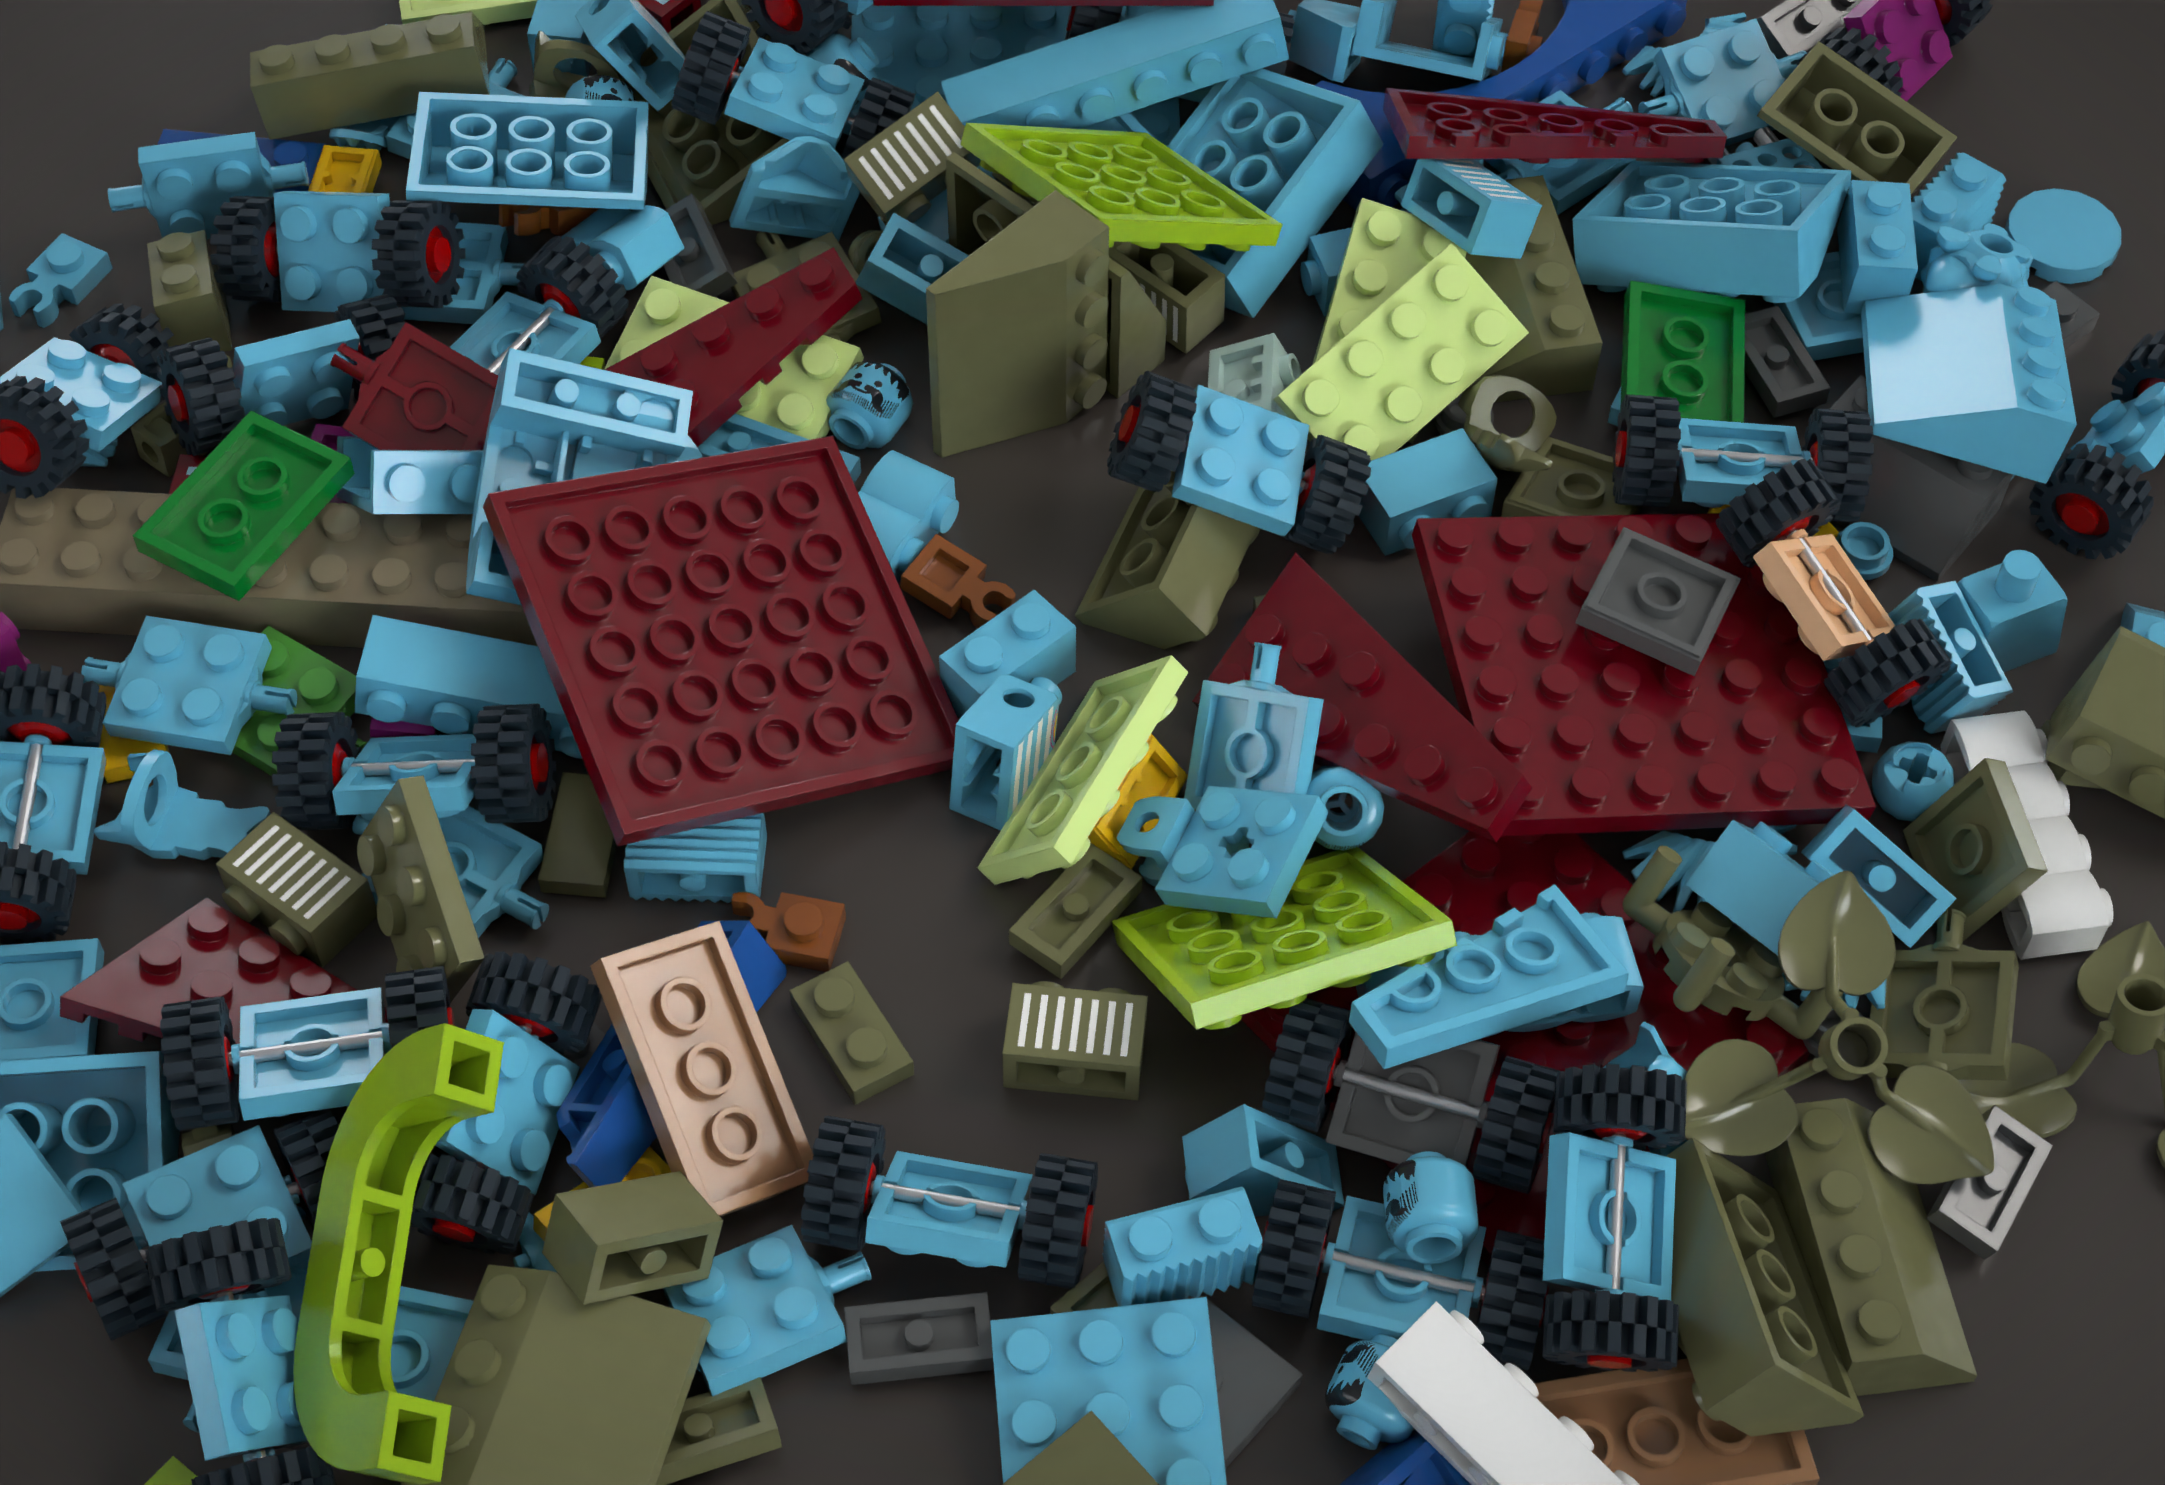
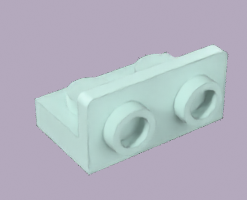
M1275 333L1210 350L1208 388L1288 417L1273 399L1295 381L1302 372L1296 356L1293 353L1287 354Z

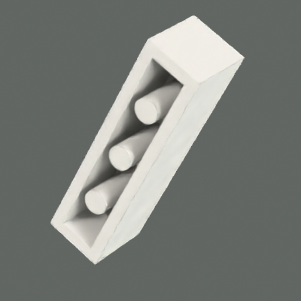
M1437 1301L1375 1362L1367 1377L1387 1396L1402 1417L1471 1485H1640L1630 1475L1621 1470H1616L1613 1473L1591 1452L1594 1449V1444L1588 1434L1577 1423L1565 1416L1557 1419L1537 1399L1539 1391L1536 1385L1521 1369L1511 1363H1506L1503 1366L1482 1346L1484 1337L1471 1320L1456 1310L1448 1313Z

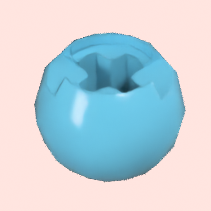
M1908 741L1892 746L1880 757L1873 767V795L1882 810L1898 820L1913 822L1954 786V770L1942 752L1933 748L1928 743Z

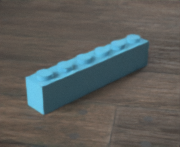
M1214 0V6H1166L941 81L949 107L964 126L966 123L1080 129L1288 60L1289 54L1281 17L1273 0Z

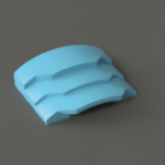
M509 348L501 363L482 454L470 534L466 594L521 605L483 509L488 493L703 458L697 446L688 436L693 391Z

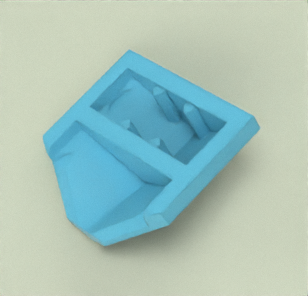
M813 136L795 137L751 164L729 218L730 227L814 239L833 232L837 241H839L860 191L849 178L844 160L829 142Z

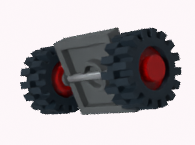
M1306 998L1300 1004L1290 1007L1289 1014H1286L1283 1022L1282 1034H1279L1275 1045L1277 1047L1275 1056L1271 1059L1269 1070H1271L1270 1076L1266 1080L1264 1090L1266 1094L1262 1104V1108H1264L1263 1113L1277 1120L1318 1132L1323 1127L1324 1120H1326L1329 1114L1330 1103H1333L1336 1095V1087H1340L1326 1143L1397 1164L1406 1161L1416 1153L1432 1151L1455 1160L1467 1168L1477 1129L1480 1128L1482 1129V1136L1476 1152L1473 1178L1529 1194L1553 1124L1556 1076L1559 1070L1506 1056L1501 1066L1500 1075H1498L1495 1083L1494 1094L1491 1096L1490 1101H1486L1500 1049L1498 1044L1477 1039L1383 1069L1357 1032H1355L1349 1058L1345 1060L1349 1048L1347 1044L1352 1033L1351 1024L1349 1023L1350 1010Z

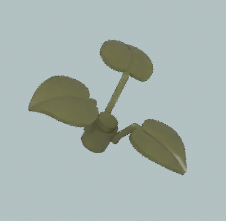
M1842 871L1827 878L1802 897L1785 920L1778 941L1779 963L1787 981L1794 987L1804 991H1815L1825 988L1826 1001L1839 1015L1841 1022L1829 1028L1822 1035L1818 1045V1058L1779 1077L1776 1062L1772 1055L1764 1047L1754 1042L1741 1039L1723 1040L1702 1051L1694 1059L1684 1078L1687 1082L1685 1139L1688 1141L1694 1138L1705 1145L1709 1151L1726 1156L1743 1157L1766 1153L1787 1140L1798 1125V1108L1791 1096L1784 1090L1785 1088L1823 1070L1841 1080H1854L1868 1074L1872 1078L1876 1096L1886 1103L1873 1113L1868 1123L1869 1144L1875 1159L1883 1169L1902 1181L1924 1185L1986 1176L1994 1170L1993 1146L1986 1122L1967 1089L1955 1077L1944 1070L1934 1066L1914 1065L1905 1069L1898 1076L1893 1092L1889 1090L1885 1078L1888 1070L1883 1064L1888 1054V1040L1885 1032L1873 1020L1859 1017L1857 1009L1849 1008L1839 996V991L1851 996H1861L1878 988L1890 975L1896 956L1895 940L1885 916L1866 895L1851 871Z
M2149 921L2135 925L2112 937L2095 950L2081 966L2076 979V991L2079 999L2091 1013L2108 1019L2099 1023L2097 1033L2069 1070L2057 1076L2054 1062L2045 1053L2021 1043H2011L2008 1081L1958 1080L1970 1093L1981 1114L1996 1105L2041 1138H2046L2063 1131L2074 1121L2077 1112L2075 1100L2064 1088L2072 1086L2079 1079L2107 1041H2112L2117 1049L2131 1055L2144 1054L2151 1049L2157 1051L2165 1113V947L2162 945ZM2165 1129L2159 1134L2156 1144L2157 1155L2164 1169Z

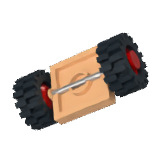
M1805 459L1798 460L1794 465L1788 463L1782 466L1776 474L1774 471L1763 476L1764 480L1757 485L1753 483L1744 489L1746 493L1743 496H1736L1729 502L1730 507L1720 512V518L1716 520L1717 527L1744 566L1752 568L1757 564L1764 573L1763 582L1765 587L1774 598L1784 603L1799 625L1798 634L1803 643L1812 652L1818 654L1823 661L1845 657L1838 663L1839 667L1832 669L1828 673V678L1824 679L1823 683L1852 726L1860 727L1864 723L1867 725L1874 722L1879 716L1883 718L1891 714L1894 708L1898 706L1903 707L1910 702L1909 699L1925 692L1928 689V685L1936 683L1943 677L1941 674L1950 669L1952 661L1923 619H1912L1905 625L1901 623L1895 626L1833 534L1813 536L1820 531L1818 529L1819 526L1827 524L1833 518L1831 515L1839 511L1841 501L1811 459L1808 461Z

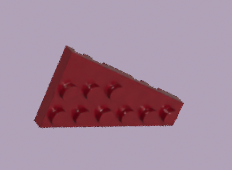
M1386 88L1383 111L1406 159H1519L1529 163L1545 164L1550 159L1673 158L1686 163H1702L1704 158H1723L1727 139L1725 133L1714 120Z
M1295 552L1207 680L1228 684L1241 680H1250L1255 649L1254 642L1282 646L1275 685H1280L1295 695L1324 699L1314 763L1320 766H1341L1384 794L1497 843L1532 790L1527 779ZM1201 689L1192 701L1197 708H1199Z

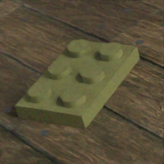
M424 775L402 778L396 781L360 836L357 845L358 861L362 872L366 876H371L378 897V923L383 934L391 937L398 959L396 972L443 966L451 1003L485 957Z

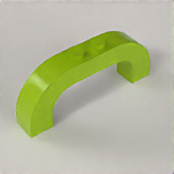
M447 1023L417 1031L387 1052L362 1082L341 1120L323 1174L294 1351L293 1375L296 1408L303 1432L317 1455L326 1463L338 1469L407 1484L441 1482L452 1405L397 1393L392 1379L391 1348L415 1191L421 1171L430 1152L451 1127L469 1118L494 1113L504 1042Z

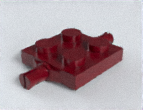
M407 322L403 325L391 347L377 357L375 361L347 346L346 343H342L338 347L337 351L339 354L357 365L351 364L336 354L333 355L330 365L362 382L360 384L358 402L342 426L345 431L378 450L484 449L498 375Z

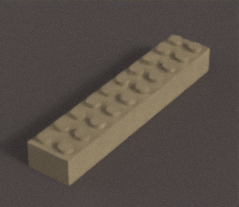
M13 488L0 525V611L14 623L17 629L138 635L145 617L153 616L261 633L269 625L302 645L364 648L372 615L538 646L522 605L466 594L467 563L473 514H371L349 503L329 502L240 601L138 552L133 535L171 494L55 488L42 497L35 498L31 494L28 498L22 499L16 498L15 488Z

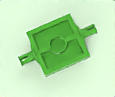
M268 625L261 632L266 634L272 646L262 673L263 685L295 689L297 692L296 708L293 707V714L343 712L345 716L351 717L355 712L356 675ZM256 710L253 716L241 728L232 753L271 776L272 774H277V765L272 763V752L278 751L274 739L276 732H281L280 722L282 719H287V716L285 714ZM358 738L355 746L361 747L362 751L367 742Z

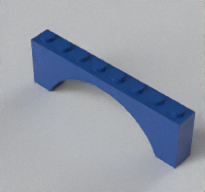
M1562 0L1564 15L1549 38L1527 58L1500 74L1480 82L1435 93L1535 103L1542 101L1559 90L1569 96L1586 84L1597 82L1606 72L1622 62L1632 60L1645 46H1650L1663 37L1674 35L1686 19L1687 13L1685 9L1687 0ZM1323 80L1315 84L1314 86L1360 100L1384 144L1343 200L1354 210H1357L1362 198L1389 207L1398 204L1399 201L1394 198L1395 192L1409 183L1417 159L1405 158L1383 111L1385 93L1343 87Z

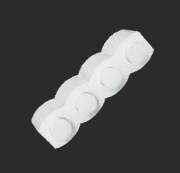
M2025 710L1952 719L1941 743V752L1954 770V785L1984 758L2005 761L2048 869V872L2001 910L2009 940L2016 954L2022 960L2097 950L2108 927L2112 925L2113 905L2109 893L2104 888H2099L2095 878L2089 871L2091 867V850L2088 840L2083 834L2077 833L2073 823L2068 818L2070 812L2068 790L2062 781L2056 780L2052 770L2047 765L2048 760L2045 758L2048 741L2045 733L2041 729H2036L2032 719Z

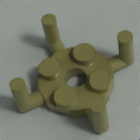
M1659 846L1625 896L1622 906L1624 912L1655 935L1653 940L1655 955L1663 948L1670 959L1663 970L1678 986L1673 994L1675 1006L1681 1011L1690 1012L1702 1004L1726 1016L1734 1006L1751 1011L1745 1020L1758 1021L1768 1017L1797 1039L1805 1040L1812 1037L1833 1009L1826 1001L1825 988L1810 991L1799 1007L1782 995L1785 983L1778 956L1740 926H1732V920L1710 903L1701 901L1694 910H1680L1672 914L1658 905L1655 900L1682 862L1681 856L1675 850L1667 846ZM1839 991V996L1841 997L1844 993Z

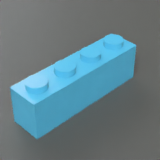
M372 615L356 675L355 713L370 715L382 722L393 723L403 721L433 726L435 729L446 734H473L474 724H479L477 715L479 711L483 710L484 706L540 704V708H544L547 713L546 720H550L552 730L549 738L554 739L555 750L562 751L574 758H582L538 646Z

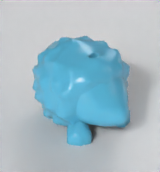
M1988 223L1983 226L1982 230H1970L1967 232L1940 226L1936 236L1939 246L1930 250L1928 264L1920 273L1924 286L1923 293L1993 284H2003L2019 289L2020 287H2029L2027 279L2029 278V268L2033 257L2028 247L2016 243L2008 236V232L1998 225Z

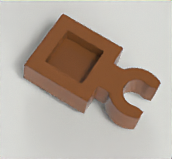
M1544 0L1520 1L1506 39L1501 72L1515 66L1543 44L1544 37L1537 36L1540 24L1538 20Z
M499 204V225L502 227L514 225V234L517 236L534 235L547 228H550L551 233L563 236L599 208Z
M935 534L901 575L900 589L950 620L960 608L964 609L969 613L970 620L977 629L997 616L985 608L986 605L996 604L1005 610L1014 604L1016 600V593L1008 585L996 581H983L987 567L985 563L938 534Z
M781 892L777 906L770 907L765 906L764 902L752 893H733L731 899L733 914L752 918L750 920L752 925L784 964L823 972L831 969L846 920L845 904Z

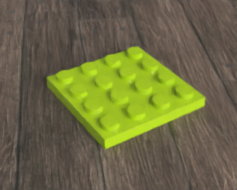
M966 123L960 145L981 159L979 164L982 168L1003 175L1013 183L1012 189L1015 192L1034 198L1038 202L1056 190L1109 226V248L1113 247L1114 242H1131L1148 249H1158L1161 243H1176L1192 250H1204L1206 244H1219L1232 250L1245 252L1250 250L1251 245L1276 246L1283 224L1148 133Z
M1358 847L1345 851L1336 850L1305 860L1277 918L1184 908L1164 904L1112 921L1116 943L1119 948L1196 1030L1200 1028L1209 1030L1227 1028L1238 1023L1243 1014L1265 1007L1276 1009L1292 1007L1303 1002L1307 998L1308 993L1330 986L1339 988L1357 986L1368 981L1371 978V973L1395 965L1401 967H1413L1416 964L1422 965L1431 961L1435 957L1436 952L1457 946L1452 920Z

